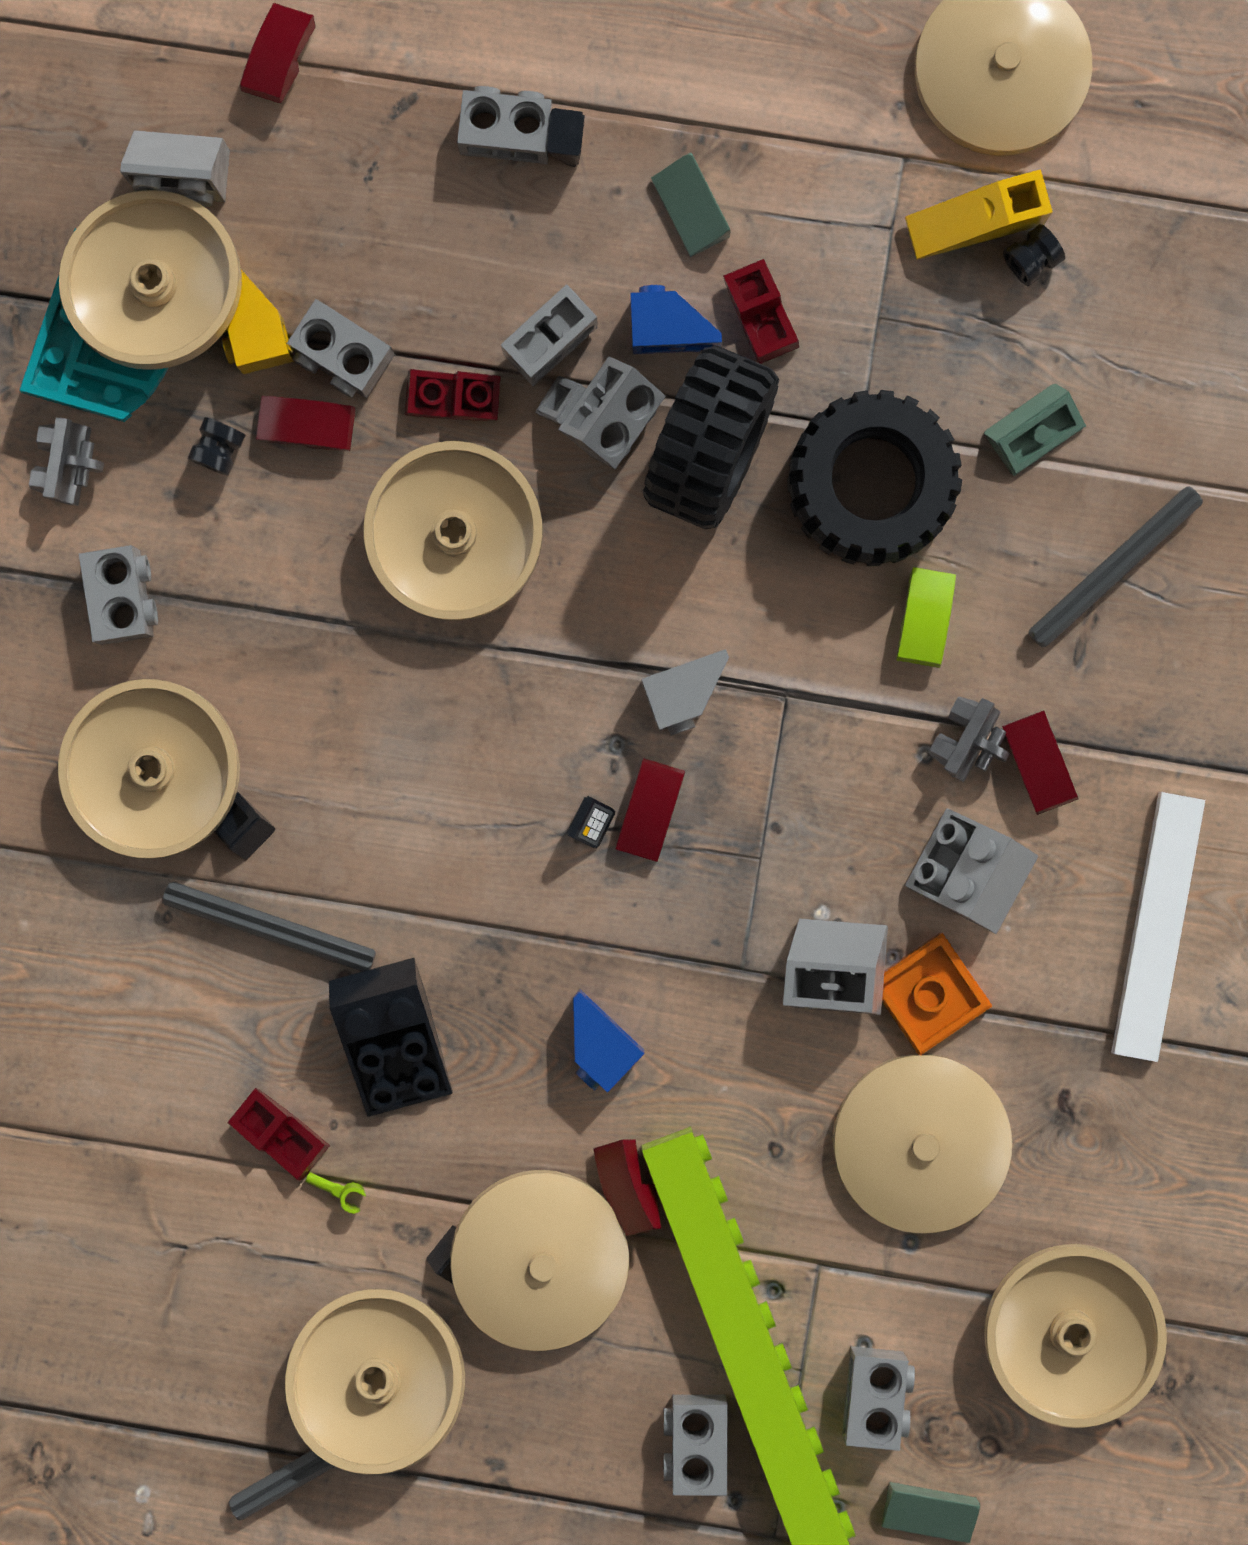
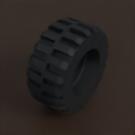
M719 346L708 347L702 350L701 354L695 359L694 365L690 367L682 386H680L675 396V401L667 414L665 424L659 434L655 451L648 466L649 470L645 477L643 495L651 507L703 529L716 528L721 523L748 472L775 402L774 398L778 391L779 378L772 368Z
M868 390L854 392L851 398L844 400L841 397L831 402L822 413L818 412L801 434L789 464L790 471L787 478V489L791 494L792 502L790 506L794 517L798 516L803 525L801 530L808 539L812 537L820 544L819 549L830 555L833 553L842 557L841 561L853 565L856 562L866 563L867 566H881L887 562L896 563L905 560L908 556L919 552L943 530L946 522L952 517L957 506L955 501L961 493L962 479L958 478V469L962 466L960 453H954L951 444L955 439L950 430L946 429L943 431L937 423L940 417L931 409L926 413L917 406L918 400L908 395L904 400L894 397V391L880 390L879 394L869 395ZM861 439H881L895 445L907 456L914 469L915 488L907 506L890 518L883 520L859 518L846 510L835 495L832 485V472L835 461L847 446Z

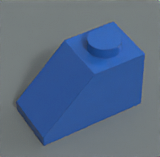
M646 285L639 287L638 293H630L633 354L700 352L708 347H721L722 333L676 291H666L663 285Z
M579 989L573 997L575 1062L580 1066L576 1074L594 1091L601 1086L608 1093L645 1054L644 1049Z

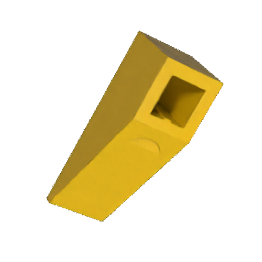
M1040 169L996 181L905 216L916 260L1032 229L1039 224L1044 225L1053 211Z
M241 270L242 286L239 303L233 319L227 327L229 337L222 338L228 363H236L237 368L243 374L294 362L292 360V350L287 344L289 338L283 317Z

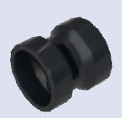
M1043 224L1037 225L1028 232L1027 241L1024 240L1022 243L1014 242L1003 251L1004 259L1010 270L1025 286H1030L1041 277V271L1045 267L1054 268L1065 260V253L1055 235Z
M204 417L199 429L202 435L200 441L192 446L187 459L212 471L229 476L234 464L231 457L234 450L241 447L245 434L221 422Z

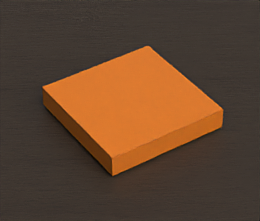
M942 932L884 971L882 1003L918 1055L924 1054L992 1007V1004Z

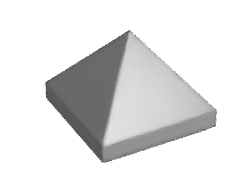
M558 376L535 413L562 425L586 388L579 383Z

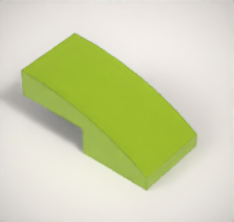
M917 567L912 568L909 577L905 614L901 622L897 661L936 668L941 667L952 609L956 574Z

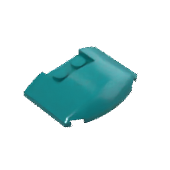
M58 276L19 391L22 394L125 422L132 416L131 413L151 397L164 378L168 368L151 370L130 368L114 363L94 351L73 328L65 313L60 297Z

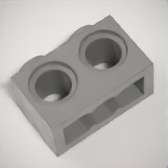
M477 86L474 88V91L463 90L457 140L460 155L547 164L548 152L546 147L550 112L553 109L552 99H544L543 94L535 91H520L518 96L500 94L499 89L489 86ZM480 113H490L496 118L494 124L486 129L475 127L472 121ZM526 117H532L540 123L538 129L529 134L520 132L516 125L521 119Z
M566 284L501 344L503 355L533 387L598 328L597 316Z
M318 299L314 300L287 342L292 352L295 353L292 359L295 363L312 374H315L318 369L333 377L330 385L350 398L355 393H358L367 399L395 355L391 346ZM319 331L330 333L331 342L326 349L315 351L309 347L310 339L315 333ZM355 355H364L369 358L367 369L358 375L348 373L346 365L349 359Z
M608 357L558 430L589 456L616 469L621 460L630 452L632 444L643 428L655 416L657 408L666 396L634 367Z
M132 545L80 553L79 560L92 642L105 645L154 637L152 626L158 625V612L154 599H148L145 582L151 581V568L147 555L141 556V551ZM116 562H124L127 567L126 578L119 584H111L108 579L109 568ZM130 605L134 611L133 622L128 627L120 629L115 623V614L120 607Z
M851 1346L842 1430L846 1446L900 1451L901 1437L908 1438L910 1410H904L905 1393H912L914 1389L915 1367L908 1365L909 1361L904 1351ZM888 1367L893 1370V1376L887 1384L878 1386L870 1382L871 1374L875 1369ZM874 1412H884L889 1415L887 1424L879 1430H872L866 1426L867 1418Z
M672 1394V1408H664V1436H672V1453H664L663 1457L664 1481H672L673 1495L727 1496L726 1395ZM692 1413L702 1414L708 1420L705 1427L699 1431L688 1430L684 1427L683 1421ZM693 1458L701 1459L707 1464L706 1470L697 1476L689 1475L683 1470V1465Z

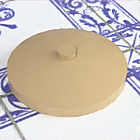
M943 0L933 11L921 33L914 61L915 83L918 96L927 115L937 128L952 141L982 154L995 156L1017 155L1047 144L1057 137L1074 119L1086 98L1091 82V45L1082 21L1065 0Z
M159 190L127 193L107 201L92 211L79 224L69 239L62 256L59 271V289L63 308L70 323L81 338L104 358L122 366L145 370L163 369L180 365L192 360L210 348L221 337L233 319L239 303L242 286V273L237 251L220 221L198 202L177 193Z
M437 442L422 446L404 455L392 464L377 482L365 512V549L370 565L380 583L397 601L407 608L426 617L438 620L462 621L474 619L494 612L507 604L529 581L539 560L542 548L543 524L536 496L527 479L519 469L502 455L489 448L470 442Z
M156 679L132 680L120 683L92 698L81 708L69 725L62 741L58 759V778L61 794L70 815L86 835L101 846L118 854L136 858H159L179 854L208 838L219 827L230 811L237 793L240 777V762L236 741L230 727L220 712L208 700L193 690L182 685Z
M909 1054L895 1057L875 1066L865 1073L849 1090L841 1104L835 1121L833 1150L836 1167L843 1184L854 1201L866 1213L891 1228L905 1232L926 1234L958 1227L976 1217L992 1202L1001 1189L1009 1170L1012 1156V1134L1009 1119L1002 1102L992 1087L976 1072L953 1059L943 1056Z
M525 1171L510 1175L490 1185L465 1210L452 1240L450 1252L451 1277L456 1295L465 1313L489 1337L502 1344L521 1350H554L569 1346L587 1337L599 1328L613 1312L622 1296L628 1277V1243L612 1207L588 1183L569 1174L557 1171Z
M1065 1244L1053 1246L1023 1259L1006 1274L996 1288L988 1306L985 1319L986 1353L992 1371L1001 1387L1020 1408L1030 1415L1047 1423L1062 1427L1084 1428L1108 1423L1129 1412L1153 1387L1161 1371L1166 1354L1167 1329L1165 1317L1160 1302L1150 1284L1133 1266L1119 1256L1089 1245Z
M383 1289L356 1291L335 1299L319 1310L307 1322L297 1337L289 1356L285 1376V1393L289 1414L297 1432L306 1445L331 1465L360 1474L393 1473L415 1465L430 1455L444 1441L455 1424L462 1406L465 1390L463 1357L458 1342L446 1322L432 1308L420 1300L400 1292Z

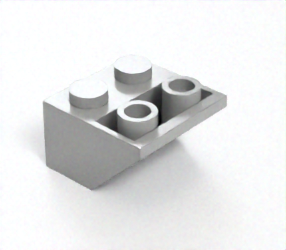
M134 130L122 159L120 172L136 192L143 190L168 191L188 197L204 207H211L213 201L225 202L230 149L223 138Z
M946 808L905 886L961 917L997 934L1033 868L1038 855L1012 838Z
M799 919L786 963L783 1005L794 1008L881 1015L888 926Z

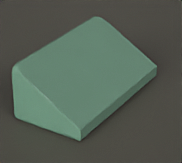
M691 152L651 177L690 257L730 238V227Z
M1052 384L988 428L984 434L1009 472L1015 476L1086 427V424L1069 391L1058 384Z
M889 1482L881 1526L883 1528L970 1543L978 1519L980 1503L977 1497Z

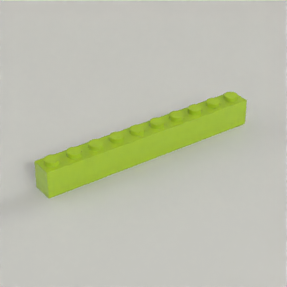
M690 1126L641 1145L648 1169L791 1544L850 1545L848 1539L856 1537L847 1510L838 1513L832 1498L840 1495L831 1468L822 1471L816 1456L824 1453L815 1426L806 1429L800 1414L808 1411L799 1384L793 1387L789 1385L784 1371L792 1369L783 1343L774 1345L769 1329L776 1327L767 1301L759 1304L755 1296L753 1287L760 1285L751 1259L743 1262L739 1254L737 1245L743 1244L744 1240L736 1219L727 1220L721 1204L727 1202L728 1198L720 1177L717 1176L711 1179L705 1162L712 1160V1156L704 1135L695 1137Z

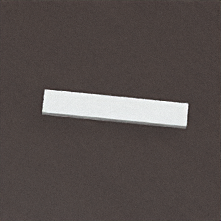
M1158 792L1111 1050L1113 1054L1158 1062L1205 800Z

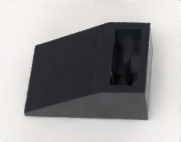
M415 958L329 981V1008L367 1117L453 1094L427 994Z

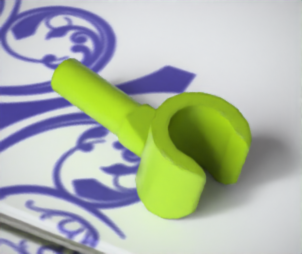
M309 1172L305 1180L306 1183L339 1198L341 1206L346 1212L352 1214L360 1212L358 1206L350 1204L345 1200V1197L350 1192H358L366 1197V1192L359 1183L351 1182L343 1186Z

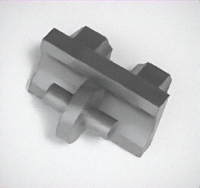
M57 417L55 424L40 425L38 427L36 443L38 449L50 452L48 467L35 466L31 470L29 487L43 493V497L78 506L81 487H87L90 471L103 472L104 462L92 459L95 443L89 442L91 427L74 423L70 419Z
M958 697L950 711L949 719L966 728L959 742L940 733L929 750V754L945 766L944 769L952 777L962 782L965 781L977 757L978 759L974 766L986 771L993 757L1006 762L1010 754L999 747L1007 732L996 726L994 727L1001 712L994 707V703L984 698L978 703L974 700Z

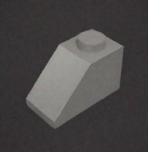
M726 649L641 680L659 731L668 728L670 736L696 727L693 719L702 715L728 661L729 656Z

